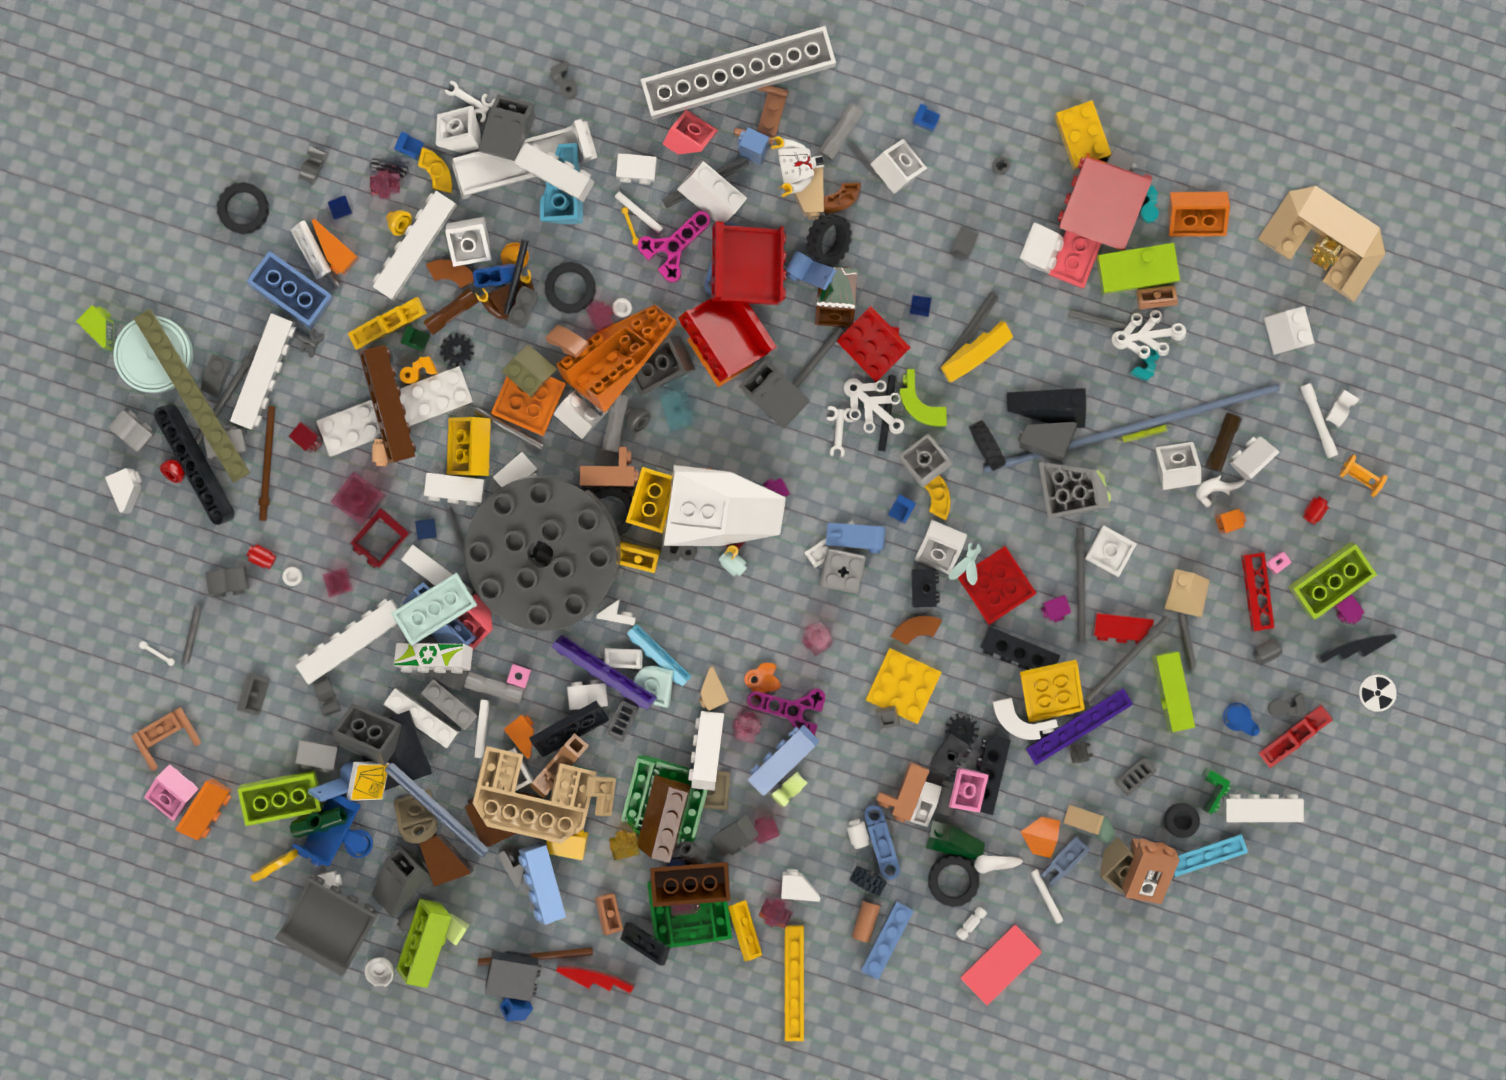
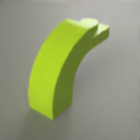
M907 369L906 374H903V385H906V388L899 389L901 403L906 412L923 425L946 427V407H930L923 404L918 399L915 391V369Z

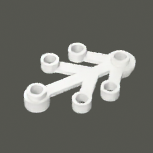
M1153 310L1150 313V319L1139 333L1131 334L1136 326L1142 324L1143 320L1140 313H1134L1127 327L1123 331H1117L1113 334L1112 344L1117 349L1128 348L1137 353L1142 359L1149 357V347L1156 350L1159 355L1165 356L1169 353V345L1167 343H1158L1153 339L1171 336L1172 339L1180 341L1186 336V328L1184 325L1177 323L1168 329L1150 331L1156 323L1161 321L1162 316L1160 311ZM1140 341V342L1144 343L1145 345H1143V346L1140 347V346H1138L1137 344H1135L1134 342Z
M850 379L845 383L844 392L850 397L851 411L849 413L851 420L857 421L861 417V412L858 410V398L864 402V431L871 434L875 431L872 410L889 424L891 433L897 435L903 432V421L898 418L894 419L878 405L890 403L898 405L901 401L900 395L892 393L890 396L869 397L864 393L865 391L874 390L880 393L886 390V383L883 380H879L876 383L862 384L858 379ZM879 383L884 384V388L882 390H879L877 388V385ZM856 385L857 390L851 391L850 386ZM893 396H897L899 400L897 402H893L891 398ZM853 412H858L859 416L857 418H853L851 414ZM896 422L899 423L900 428L894 429L893 424ZM868 424H871L873 426V429L871 431H868L866 429V426Z

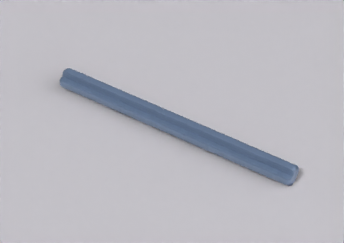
M394 763L386 767L385 771L476 854L484 857L488 853L489 849Z

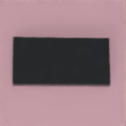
M596 700L529 737L540 755L545 757L563 747L574 733L581 737L608 722L609 718Z

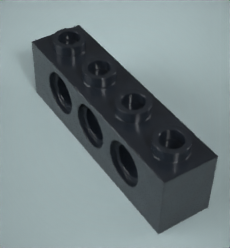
M990 626L987 627L979 646L983 649L982 653L992 657L994 654L1001 656L1000 660L1009 664L1012 661L1019 663L1018 667L1024 670L1057 664L1061 656ZM1000 640L1006 643L1004 651H998L996 648V644ZM1020 647L1024 650V656L1017 659L1014 656V651ZM1035 655H1040L1042 658V662L1038 666L1032 663V658Z
M987 734L986 738H982L980 749H983L982 757L978 756L976 767L979 768L978 772L981 773L986 769H991L993 777L987 780L986 788L989 790V794L986 798H983L980 809L981 813L990 815L994 813L1011 742L1010 739ZM991 750H995L998 753L997 759L994 761H990L987 757L988 752Z

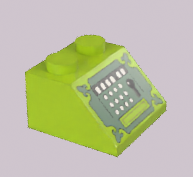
M91 305L76 322L103 349L109 351L114 349V322L110 319L112 315L104 307Z

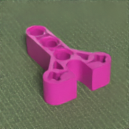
M699 211L669 238L652 239L648 236L640 238L637 244L638 249L648 261L653 259L658 253L663 252L667 254L668 259L658 269V272L669 283H676L681 279V271L679 269L681 253L709 227L710 217L706 212ZM699 216H704L707 222L701 226L696 223V219ZM685 229H690L693 235L691 238L686 239L682 236V232ZM650 242L651 251L646 248L643 250L642 243ZM671 242H676L679 248L677 251L672 252L668 249V245ZM668 269L671 270V271H675V270H676V271H677V272H676V276H677V277H676V278H674V277H670V278H669V277H668V276H669Z

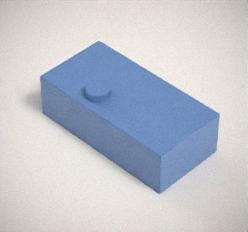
M270 251L246 281L250 288L310 330L333 301L330 293Z

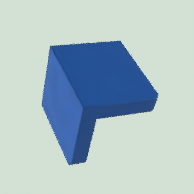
M920 103L912 124L933 133L940 114L927 109L928 106Z
M401 131L394 150L417 160L424 143Z
M899 494L888 515L905 524L916 503Z
M507 997L499 1005L505 1021H524L533 1010L530 1001Z

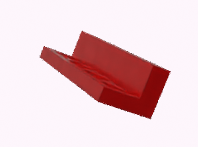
M1265 552L1241 555L1251 631L1273 629L1275 625ZM1254 557L1261 558V566L1258 570L1253 568L1252 558ZM1257 574L1264 580L1260 590L1255 584ZM1259 594L1266 598L1267 603L1263 608L1258 606L1257 597ZM1262 613L1269 617L1270 625L1261 626L1260 615Z

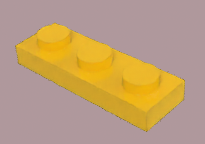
M743 900L729 905V912L744 962L762 956L747 901Z

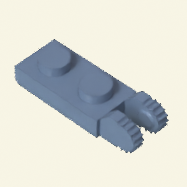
M1075 836L1050 861V864L1041 872L1040 876L1046 877L1055 868L1058 873L1049 881V884L1053 886L1082 859L1090 848L1078 836Z

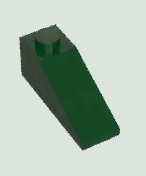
M932 821L928 832L926 849L975 860L983 855L985 842L952 825Z

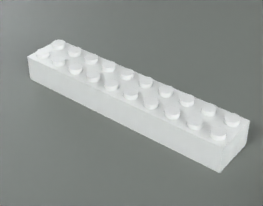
M826 26L643 78L641 83L653 120L765 86L836 67V60Z

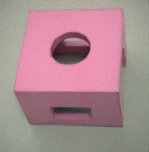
M1279 552L1266 562V565L1273 574H1277L1292 562L1284 552Z
M513 664L507 683L526 688L532 670ZM520 672L522 674L521 680L515 678L516 673Z

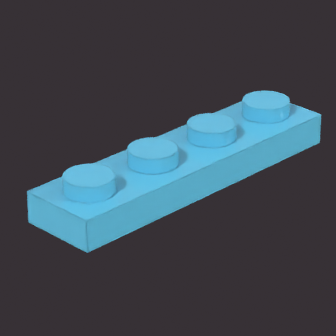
M637 624L627 633L629 639L634 644L639 645L647 657L653 658L657 662L658 667L673 670V681L676 684H680L683 687L692 677Z
M1242 834L1179 854V863L1174 877L1248 853Z

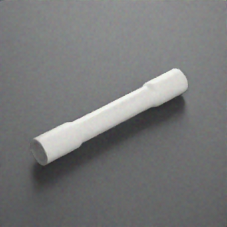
M1309 383L1301 386L1302 394L1309 406L1327 458L1338 455L1334 441L1329 434L1317 403V397L1312 384Z

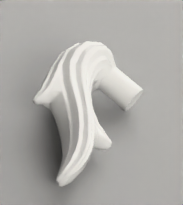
M1221 475L1201 483L1196 488V497L1205 507H1209L1212 502L1207 497L1208 494L1214 491H1222L1230 495L1229 491L1244 485L1246 479L1237 482L1220 481Z
M981 855L976 858L974 866L978 872L987 873L992 870L1016 867L1022 864L1023 860L1016 857Z

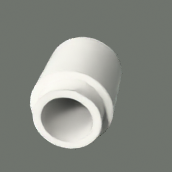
M860 819L850 821L846 829L851 845H854L855 849L869 845L868 840L870 838L865 822H860Z

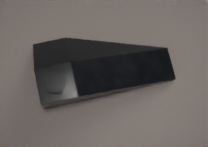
M1086 388L1007 392V412L1045 423L1075 422L1077 423V428H1085Z

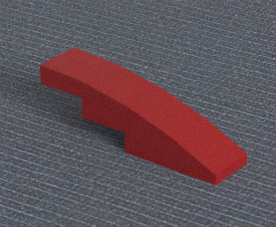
M1320 704L1269 743L1258 754L1271 768L1316 735L1319 730L1332 722L1333 718L1323 705Z
M558 966L556 972L587 989H590L592 983L610 992L613 985L631 994L635 986L617 976L598 970L574 966Z

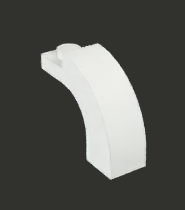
M1010 697L992 701L993 710L999 723L1004 729L1019 738L1029 740L1041 739L1039 731H1042L1043 734L1054 731L1055 727H1058L1056 719L1037 723L1023 722L1016 715L1012 698Z

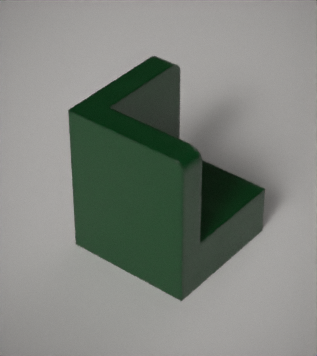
M407 325L400 343L424 353L430 335Z

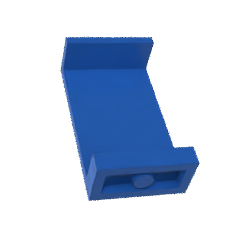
M345 794L328 799L321 812L343 807L348 817L346 824L330 828L323 833L309 834L303 846L294 843L292 847L298 850L297 854L307 859L309 857L312 864L318 867L321 865L330 866L361 804L348 800Z

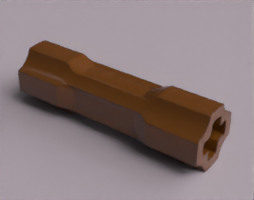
M468 288L454 301L439 312L434 313L423 323L430 333L434 335L457 316L477 304L479 300L471 289Z

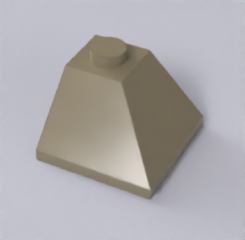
M1117 837L1104 850L1100 877L1122 894V884L1133 860L1134 853L1127 844Z

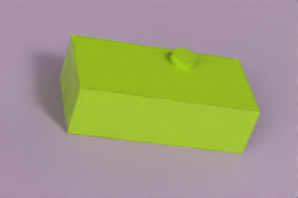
M1174 243L1101 254L1096 257L1102 295L1173 284L1180 281Z
M1349 542L1290 584L1288 588L1308 617L1316 620L1377 576V574L1355 543Z
M1171 651L1152 655L1161 698L1160 703L1164 712L1167 730L1177 732L1195 728L1179 652Z
M316 770L241 784L237 790L245 826L322 811L324 807L323 801H318V799L308 793L309 789L319 786Z
M419 898L396 970L408 985L428 988L441 947L445 944V935L451 915L440 902Z

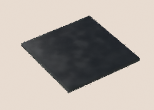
M410 710L389 717L388 719L398 722L402 726L395 751L388 760V763H394L411 780L433 774ZM362 756L363 762H371V761H372V760H370V759L365 758V757ZM387 774L384 791L400 785L389 774Z

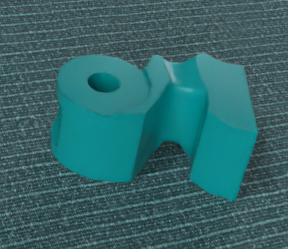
M1155 186L1149 187L1145 197L1148 202L1139 212L1141 220L1145 223H1153L1159 216V211L1154 206L1158 203V191H1156Z
M1149 347V357L1146 359L1141 358L1146 368L1142 369L1138 366L1129 373L1144 382H1147L1149 378L1154 376L1156 368L1154 362L1161 356L1151 347Z

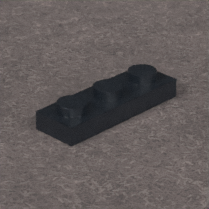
M626 922L620 940L659 966L665 965L670 947L632 922Z

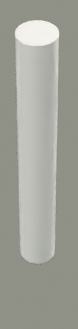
M620 191L615 195L617 200L658 234L663 230L662 226Z
M1038 869L1031 871L1030 873L1056 924L1062 922L1063 918Z

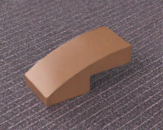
M556 325L545 337L549 344L561 347L563 353L578 357L589 345L586 340L559 325Z

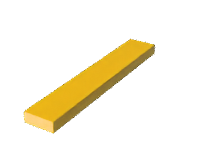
M785 925V1041H804V925Z

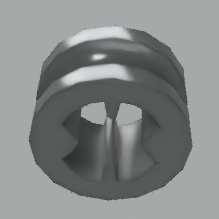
M1001 156L997 157L992 163V169L998 175L1005 174L1010 167L1009 160ZM1004 161L1003 165L1006 164V168H1003L1001 171L998 170L996 163Z

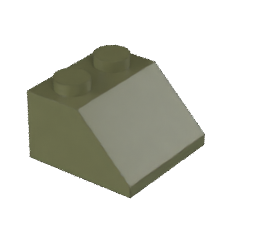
M528 344L501 372L533 398L556 372L557 368Z

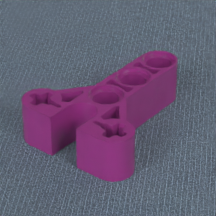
M812 688L807 694L790 701L759 691H751L746 696V702L753 709L787 718L793 728L797 727L799 729L804 725L815 736L818 725L805 721L802 713L806 709L822 712L825 694L818 688ZM816 692H818L820 699H816L814 702V699L811 698L812 694L815 695ZM753 695L760 696V702L757 705L751 704L750 699ZM772 700H777L779 703L776 710H770L769 703ZM791 705H795L797 708V712L794 715H789L787 712L788 707Z

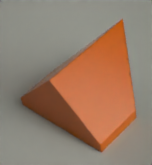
M1041 816L1020 832L1032 854L1048 858L1052 857L1058 841L1060 821Z

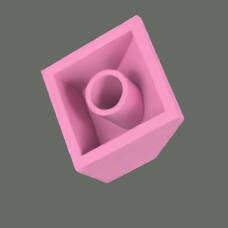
M169 764L156 777L144 798L174 822L194 798L199 788Z
M958 768L949 807L980 813L989 775L974 770Z

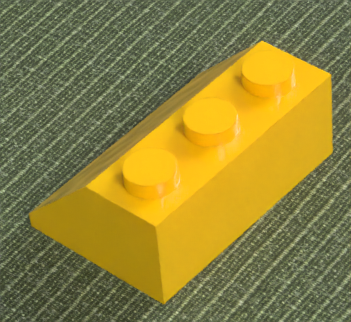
M448 418L446 475L489 476L490 418Z
M642 467L625 522L663 533L665 520H667L672 476Z

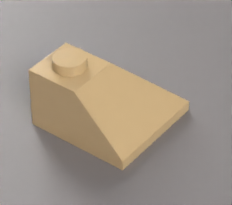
M1178 569L1173 570L1164 609L1202 617L1210 580L1195 573Z

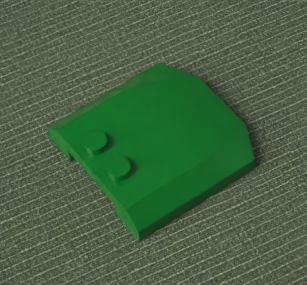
M638 756L621 820L628 823L633 828L632 830L640 835L654 776L657 775L692 786V781L688 780L690 768L650 756ZM691 788L677 844L695 841L708 790Z
M651 880L647 882L655 938L670 948L732 939L727 901L653 907Z

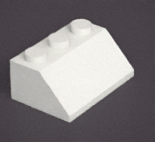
M700 160L677 188L679 192L702 211L706 212L715 222L725 223L747 199L703 160Z

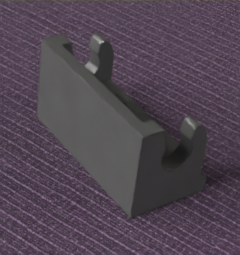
M247 673L236 710L252 715H260L271 679L254 673Z

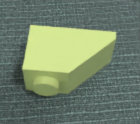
M450 913L451 920L445 936L450 942L457 945L470 925Z

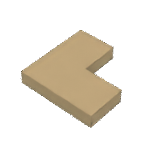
M588 776L586 796L597 797L595 815H612L616 778Z

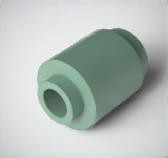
M1102 813L1100 815L1104 816L1099 835H1095L1099 842L1107 843L1114 839L1113 835L1116 832L1109 818Z

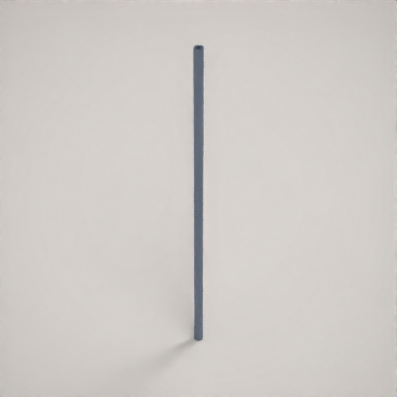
M1278 384L1077 439L1071 442L1069 450L1280 391V387ZM1030 452L1005 459L1006 465L1001 468L1043 456ZM988 464L983 466L985 473L992 471Z

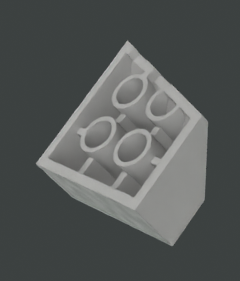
M1039 462L1048 518H1060L1110 508L1107 489L1096 470Z

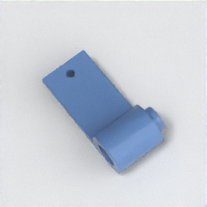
M795 251L785 269L786 277L795 282L799 279L823 290H826L829 283H832V278L837 271L832 267L811 260V258L798 251Z
M828 523L826 546L869 549L868 553L880 554V550H884L886 527Z
M346 762L342 766L339 779L308 790V793L321 802L347 793L353 762Z

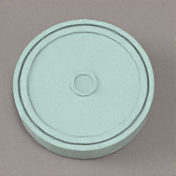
M156 316L187 369L190 371L193 362V349L188 335L175 322ZM135 320L130 322L120 332L114 345V363L119 375L128 385L146 393H163L175 388L174 384Z

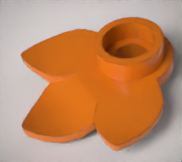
M762 663L756 669L747 671L744 675L745 684L751 688V691H759L766 694L767 692L778 690L781 687V683L773 676L777 666L773 663ZM753 676L757 677L755 682H751ZM753 695L754 697L760 699L759 695Z

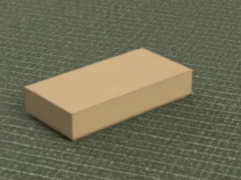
M1069 805L1063 823L1099 835L1104 816Z

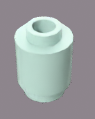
M727 552L726 555L724 553L719 558L721 566L732 576L738 575L740 577L747 569L745 567L747 562L738 554L734 559H731L733 557L732 552Z

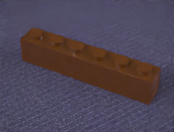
M386 345L358 351L388 463L415 457L416 447L409 435L411 428L405 420L406 410L400 401L401 391L394 379L396 373L390 364L391 354L389 349L386 348Z

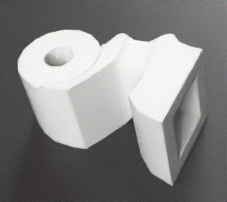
M1342 389L1325 420L1331 421L1339 428L1347 418L1350 406L1355 405L1359 398Z

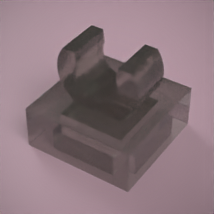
M1080 742L1068 745L1072 764L1090 761L1089 758L1093 756V753L1088 754L1087 747L1091 746L1090 743Z

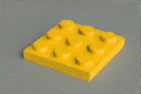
M889 648L865 700L881 708L895 706L899 716L918 724L942 672Z
M1076 659L1020 672L1029 723L1085 711Z

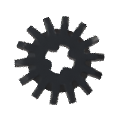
M455 333V338L451 334L448 335L450 340H443L446 346L440 345V348L445 349V352L440 353V355H446L443 361L450 360L449 366H452L453 362H456V367L459 366V362H462L463 366H465V359L469 362L472 360L468 355H474V352L470 351L471 348H474V345H468L471 339L469 338L465 341L464 334L461 338H459L458 333ZM460 345L462 347L460 349L462 354L457 353L454 355L453 346L458 347Z
M958 713L955 714L957 718L955 720L950 717L949 719L952 723H946V726L950 728L945 730V733H950L952 729L958 732L957 727L965 725L967 733L966 735H961L969 739L973 744L972 737L978 738L974 731L979 730V727L974 728L973 726L977 721L971 722V715L966 719V713H963L962 718L959 717Z

